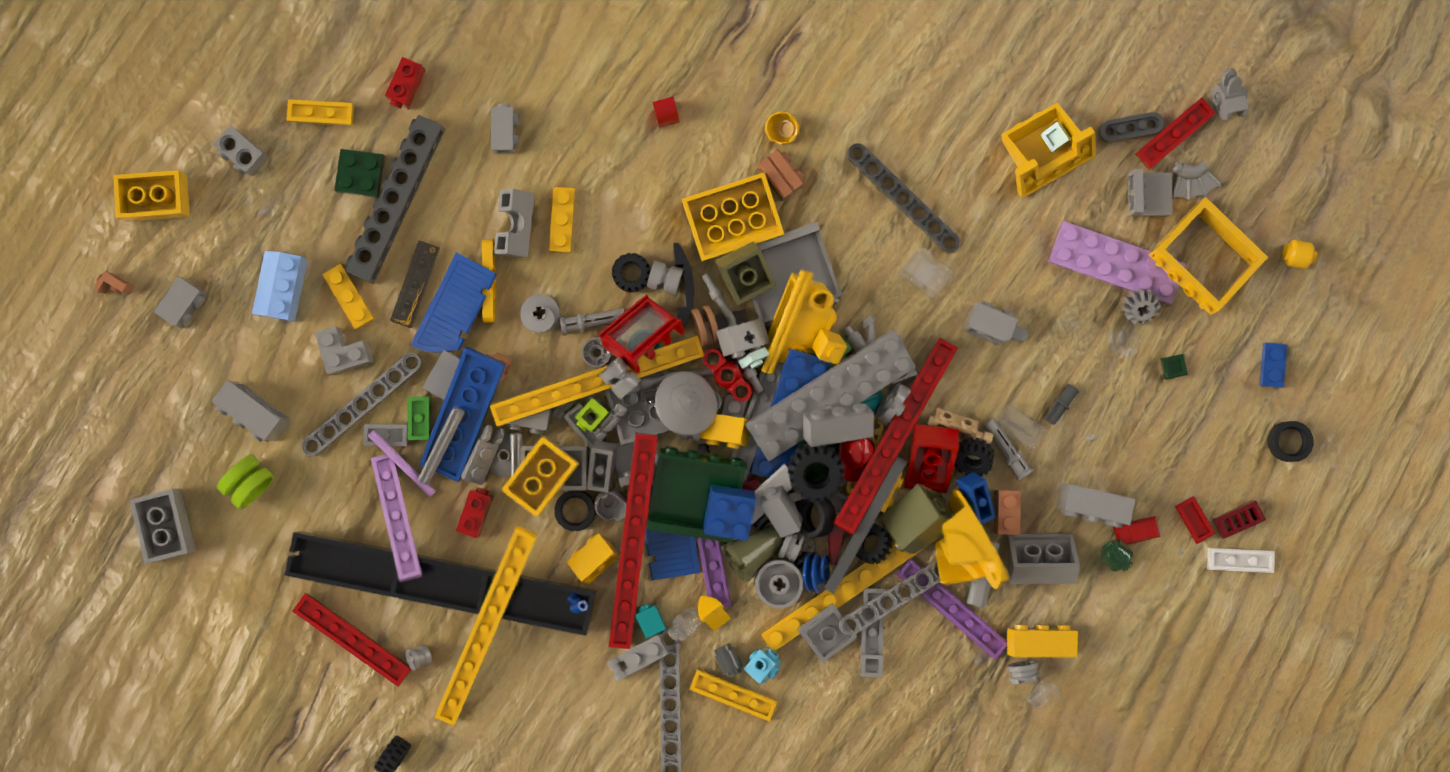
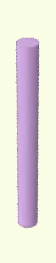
M375 430L368 435L429 497L436 492L429 483L423 484L418 480L419 474Z

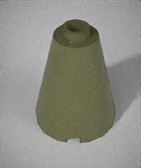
M769 526L749 534L748 541L737 539L733 543H726L721 549L725 557L729 555V565L742 581L745 580L747 583L783 544L782 539L784 537L781 538L776 529Z

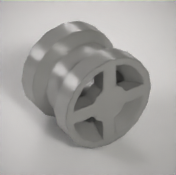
M425 644L420 645L418 649L411 648L406 651L407 663L412 670H417L422 665H431V654Z

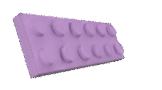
M1065 221L1061 223L1048 263L1128 291H1134L1135 293H1138L1139 287L1144 292L1150 289L1153 294L1158 296V301L1168 305L1173 303L1179 285L1173 282L1161 267L1155 265L1156 262L1148 255L1151 251ZM1179 262L1185 268L1186 264Z

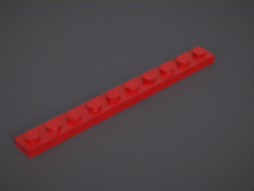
M939 337L912 384L909 396L903 402L905 405L903 412L899 416H894L833 523L834 525L853 535L958 347Z
M635 432L609 638V647L631 648L658 435Z

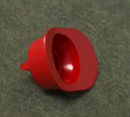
M868 438L840 442L839 456L845 472V477L843 478L846 481H858L872 457L874 449Z

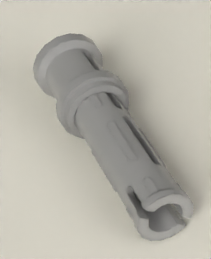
M624 308L588 315L577 313V316L566 318L559 316L562 334L564 336L568 332L579 330L584 332L589 327L611 324L621 314L625 313ZM608 316H614L613 318H608V319H602V320H597V321H595V319H597V318H603V317H608ZM575 322L577 323V324H575V325H569V326H567V324H570V323H575Z
M995 418L983 425L988 432L993 433V440L1006 457L1007 466L1010 465L1017 475L1016 479L1018 481L1034 471L1033 467H1029L1022 457L1023 453L1017 452Z

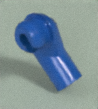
M572 592L567 597V601L571 604L570 610L574 614L587 610V602L583 601V598L578 596L577 593Z

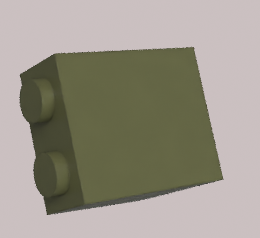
M917 484L882 515L881 519L885 524L884 529L893 536L897 549L901 552L915 554L944 537L942 525L955 516L941 493Z

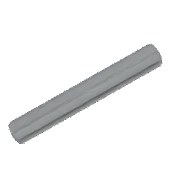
M459 407L452 409L418 477V480L423 484L430 483L465 413L463 409Z

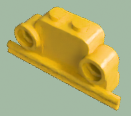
M801 270L799 274L791 273L767 333L770 343L762 346V348L766 347L769 353L761 368L762 372L774 374L778 362L785 363L789 348L808 354H816L812 349V345L820 329L830 331L831 326L835 325L837 314L832 307L834 302L833 295L825 284L812 280L814 273Z

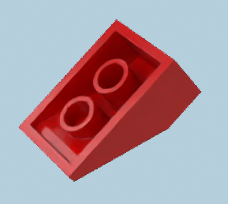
M920 424L914 425L904 488L912 489L917 484H920L937 492L947 493L959 449L958 429Z

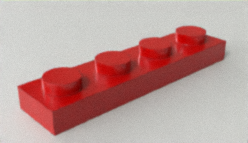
M1201 97L1135 153L1136 156L1148 169H1151L1215 115L1216 112Z

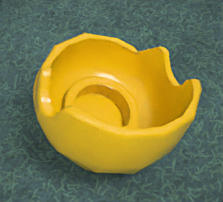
M776 112L770 115L766 121L765 132L768 138L775 143L787 145L795 141L799 135L800 124L796 117L788 112Z

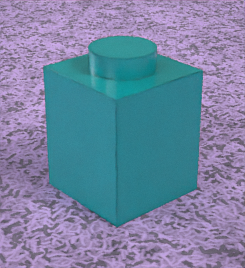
M646 603L638 608L639 612L635 616L646 639L666 630L667 626L656 604L650 605V603Z

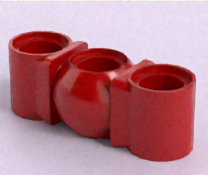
M715 348L706 351L703 355V362L714 373L717 384L732 393V396L737 401L742 402L752 396L753 388L742 377L739 366L734 362L728 361V358L723 357V353L719 349ZM712 352L717 353L719 356V362L716 365L711 364L708 360V356ZM725 369L732 370L734 376L731 381L723 378L722 373ZM743 385L747 387L748 394L746 397H740L737 394L738 386Z

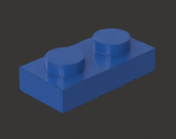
M1263 343L1260 386L1284 388L1287 356L1286 344Z

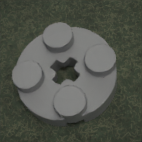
M899 382L895 383L887 391L886 394L889 396L886 400L880 401L875 412L876 419L888 425L894 415L899 416L905 408L903 402L909 396L911 389Z

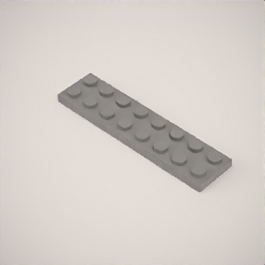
M892 329L748 421L745 425L767 460L770 461L804 439L803 414L811 413L813 410H831L834 407H850L861 403L916 366L896 332Z

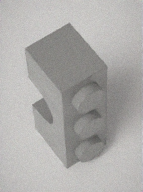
M517 189L500 190L498 211L504 212L510 217L511 227L508 232L496 233L494 254L511 258H528L534 193Z

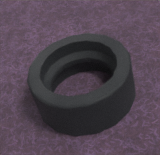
M1297 421L1281 422L1275 425L1268 436V448L1271 454L1284 462H1299L1305 459L1311 453L1314 445L1310 429ZM1286 429L1297 430L1302 437V447L1295 454L1284 453L1279 446L1280 434Z
M570 490L557 499L554 507L555 518L564 529L580 531L587 528L594 521L596 516L595 502L584 491ZM571 498H580L588 506L587 517L580 523H571L563 515V506Z
M807 497L806 500L802 499L798 503L797 509L803 517L800 532L806 537H824L833 530L836 512L828 498L824 497L825 501L820 502L819 498H816L815 502H811L810 498ZM814 504L820 512V523L817 529L811 521V510Z

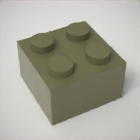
M754 241L715 260L727 289L737 305L777 286L761 249Z

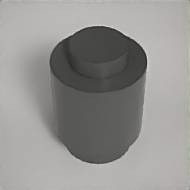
M730 643L714 650L716 654L714 657L723 675L728 674L729 677H732L741 672L740 667L743 664L735 648L731 647Z

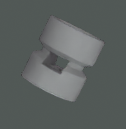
M654 261L647 287L655 290L663 288L664 292L677 295L684 269L675 266L667 268V264Z
M621 357L615 359L599 374L607 385H612L611 390L619 399L629 393L640 382V379L633 371L627 370L628 365Z

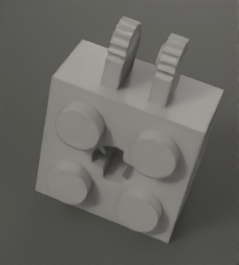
M985 301L971 306L962 331L996 345L1010 339L1016 340V342H1023L1029 335L1027 330L1017 325L1019 319L1014 317V313L1004 309L1000 312L993 309V304Z

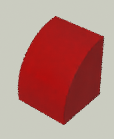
M674 97L653 102L659 128L680 123Z

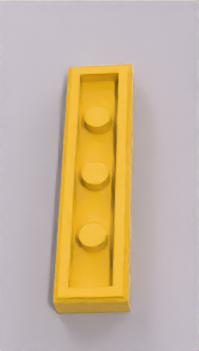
M698 668L689 688L691 691L769 722L778 703V700Z

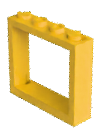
M1206 197L1197 202L1148 254L1156 262V266L1161 267L1173 282L1178 283L1183 288L1187 296L1193 298L1199 304V307L1206 310L1210 315L1220 311L1268 258ZM1197 215L1249 264V267L1218 300L1166 250Z

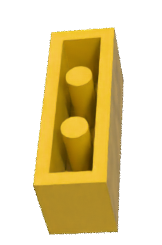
M1015 624V628H1007V654L1013 657H1078V631L1070 629V625L1062 624L1057 625V628H1049V625L1037 624L1036 628H1028V625Z

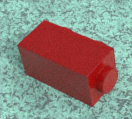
M404 57L401 58L385 94V97L390 101V105L401 109L402 106L409 109L426 71L421 64Z
M477 487L476 490L472 489L469 491L456 532L474 538L480 537L494 497L488 495L489 490Z

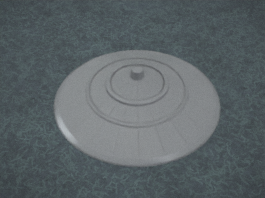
M680 371L667 376L660 383L655 395V408L658 417L674 433L685 436L697 435L708 429L716 417L718 403L715 391L706 379L696 373Z

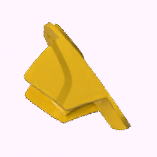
M954 489L950 497L949 507L955 516L942 525L944 537L935 543L940 581L942 584H957L986 577L993 588H1001L1002 583L1008 580L1007 571L967 501L958 489Z

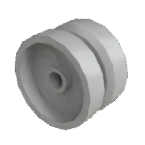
M771 559L757 572L755 576V589L759 598L766 605L773 608H786L793 605L800 598L803 591V578L799 569L792 562L785 559ZM777 579H781L783 582L780 587L774 584Z

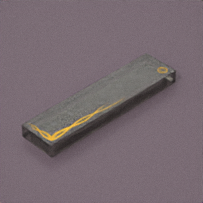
M420 240L418 241L392 313L391 322L412 329L440 250L439 247Z

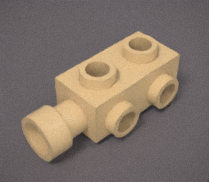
M939 408L936 409L934 416H929L926 424L928 426L958 429L959 442L972 437L973 440L980 438L979 441L985 440L987 441L986 444L990 443L991 445L993 433L977 431L978 421Z

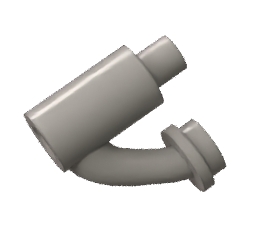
M872 315L861 322L863 329L867 327L866 342L858 331H853L850 325L843 330L847 336L845 340L855 353L876 340L874 321L877 319L873 318Z

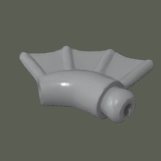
M1176 162L1174 163L1175 167L1172 168V172L1178 176L1172 192V198L1183 197L1190 201L1199 195L1207 197L1213 188L1222 185L1208 171V167L1204 162L1194 166Z

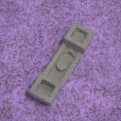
M864 588L862 605L882 594L886 589ZM886 596L881 599V606L884 609ZM865 608L862 612L863 618L867 621L871 620L874 616L873 610ZM884 617L861 631V677L883 678Z

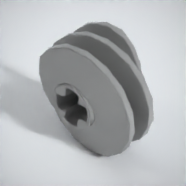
M537 294L527 298L522 304L520 311L521 320L525 327L536 333L549 332L555 329L560 321V308L556 301L547 295ZM539 309L544 312L546 311V314L542 315V319L535 316V314L539 313Z

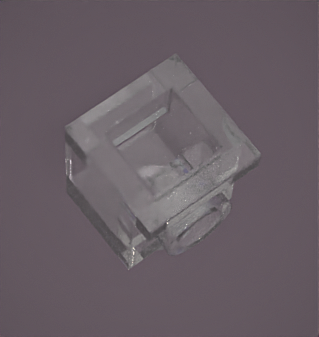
M688 606L671 621L673 626L667 631L669 636L679 644L687 639L704 622L700 620L699 615L694 609Z

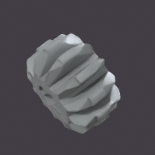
M1139 287L1138 293L1131 291V297H1124L1125 304L1122 305L1125 311L1124 315L1127 319H1131L1132 323L1140 322L1144 326L1145 320L1152 322V316H1159L1157 310L1161 308V304L1158 302V296L1153 294L1150 289L1144 292Z

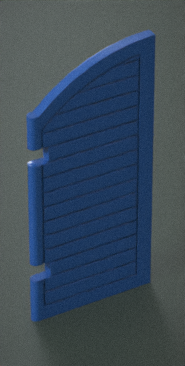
M456 252L410 346L434 353H442L443 350L447 352L460 351L465 340L460 336L462 332L468 334L486 298L482 291L484 288L490 290L497 274Z
M646 529L648 556L655 555L656 562L649 563L652 580L700 573L695 537Z

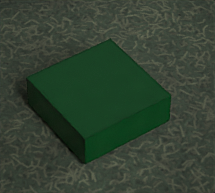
M1183 354L1160 359L1165 380L1188 375Z

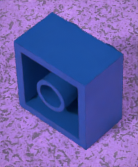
M711 484L703 523L704 534L748 541L756 504L754 491Z

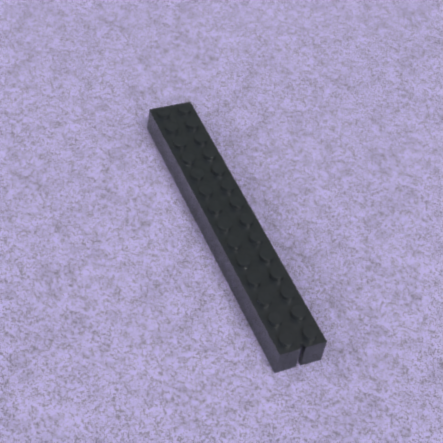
M297 531L293 532L289 552L299 551V555L288 556L284 576L479 614L498 570L417 554L422 576L400 582L392 549ZM520 575L501 619L586 636L589 632L597 590ZM572 592L577 593L578 596L583 598V601L587 602V610L574 614L570 610L571 604L567 601V597Z

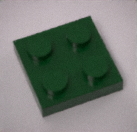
M340 149L334 191L375 198L379 197L385 156L377 153Z

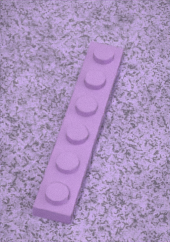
M387 454L373 457L371 462L399 580L403 582L421 577L422 573L395 462Z

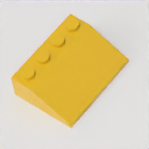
M765 172L682 199L701 261L735 251L753 241L757 244L784 235Z

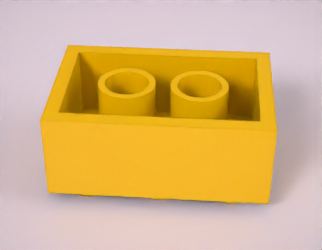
M174 170L113 175L117 219L124 222L190 217L187 174Z
M541 437L502 488V491L533 515L539 517L580 463L549 439Z

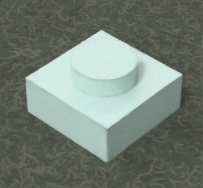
M1056 122L1040 134L1051 152L1057 151L1071 140L1061 122Z
M766 347L749 353L738 362L742 369L749 366L754 369L763 364L762 360L769 353Z

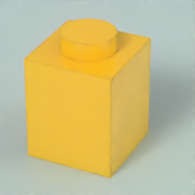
M820 329L812 345V349L820 360L837 365L847 348L846 343L839 334Z

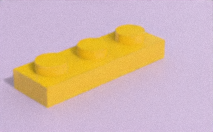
M288 99V122L353 126V103Z
M553 187L550 252L571 253L575 188Z
M340 263L322 274L355 330L375 320L343 264Z

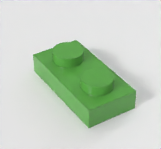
M407 397V440H429L431 435V397Z

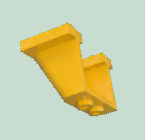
M1058 103L1035 113L1031 118L1017 123L1013 128L1001 134L1002 142L1018 167L1015 169L1017 192L1022 199L1096 157L1095 131L1091 126L1080 131ZM1056 122H1061L1071 140L1057 151L1051 152L1040 134Z

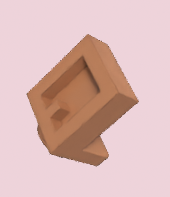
M104 271L96 279L94 290L105 294L110 289L121 295L122 292L131 294L135 286L113 273Z

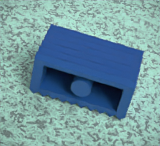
M973 472L957 479L958 490L967 501L980 524L982 525L995 519L996 515L986 478L984 479V477Z

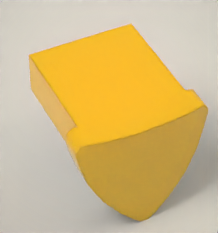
M701 596L698 602L699 618L702 622H706L715 632L728 622L731 617L725 611L720 601L712 597Z

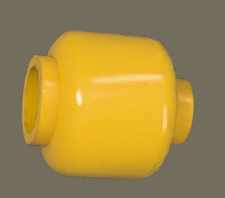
M1296 239L1286 243L1282 251V259L1285 260L1286 265L1299 269H1307L1311 264H1314L1318 255L1313 243Z

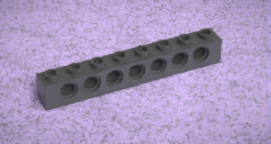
M418 115L416 119L411 121L409 126L410 133L407 139L404 138L400 145L401 152L398 158H395L391 164L392 172L389 178L386 177L383 181V191L380 197L375 199L372 215L366 218L363 226L365 230L362 236H358L354 245L356 249L353 255L348 257L345 264L347 267L346 272L374 284L445 131L441 124L421 115ZM425 136V142L422 145H417V138ZM416 155V162L412 165L407 164L408 158ZM404 174L407 175V181L404 184H399V177ZM398 194V201L390 204V196ZM388 213L389 220L386 223H381V216ZM380 233V240L372 243V235ZM366 252H370L371 259L364 263L362 256Z

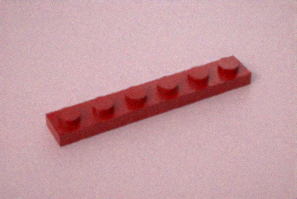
M308 593L302 596L293 609V613L397 687L402 684L411 671L408 664Z

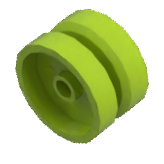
M250 454L229 469L217 484V489L224 496L232 495L231 503L238 510H242L254 502L274 480V474L267 468L259 469L260 461L253 454Z

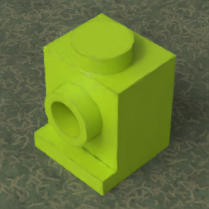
M592 398L576 415L575 418L578 420L576 424L584 432L588 430L593 432L610 412ZM589 413L595 414L596 418L594 421L588 420Z

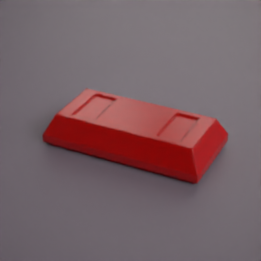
M1194 496L1174 506L1196 544L1216 534Z
M1156 516L1131 521L1130 525L1123 524L1122 528L1113 526L1118 547L1161 537Z

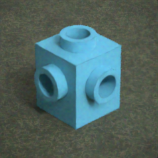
M771 648L756 649L750 655L749 659L751 661L744 670L759 684H762L776 677L780 671L779 666L783 662L778 659L779 655Z

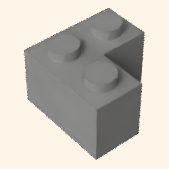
M335 326L315 332L328 375H337L374 363L369 343L360 341L347 345L342 328Z

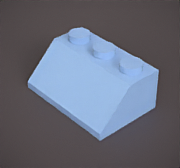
M265 251L252 314L295 322L308 259L282 252Z

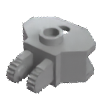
M1233 68L1227 69L1223 74L1222 82L1217 83V86L1211 87L1213 106L1221 120L1231 119L1232 113H1237L1239 117L1248 116L1247 90L1242 86V80L1237 76L1236 70Z

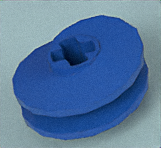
M815 554L811 563L810 555H806L803 565L805 588L810 593H823L830 576L829 556L824 554L821 561V556Z

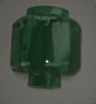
M1112 539L1100 550L1102 553L1101 560L1113 572L1120 570L1125 572L1133 564L1131 561L1133 551L1121 540L1114 541Z

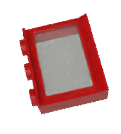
M646 294L613 323L605 327L599 333V337L607 351L616 358L621 357L628 367L638 374L641 371L637 362L639 358L645 355L649 360L654 359L656 354L653 347L659 341L663 345L669 346L672 341L669 333L672 330H675L682 336L685 334L681 319L673 316Z

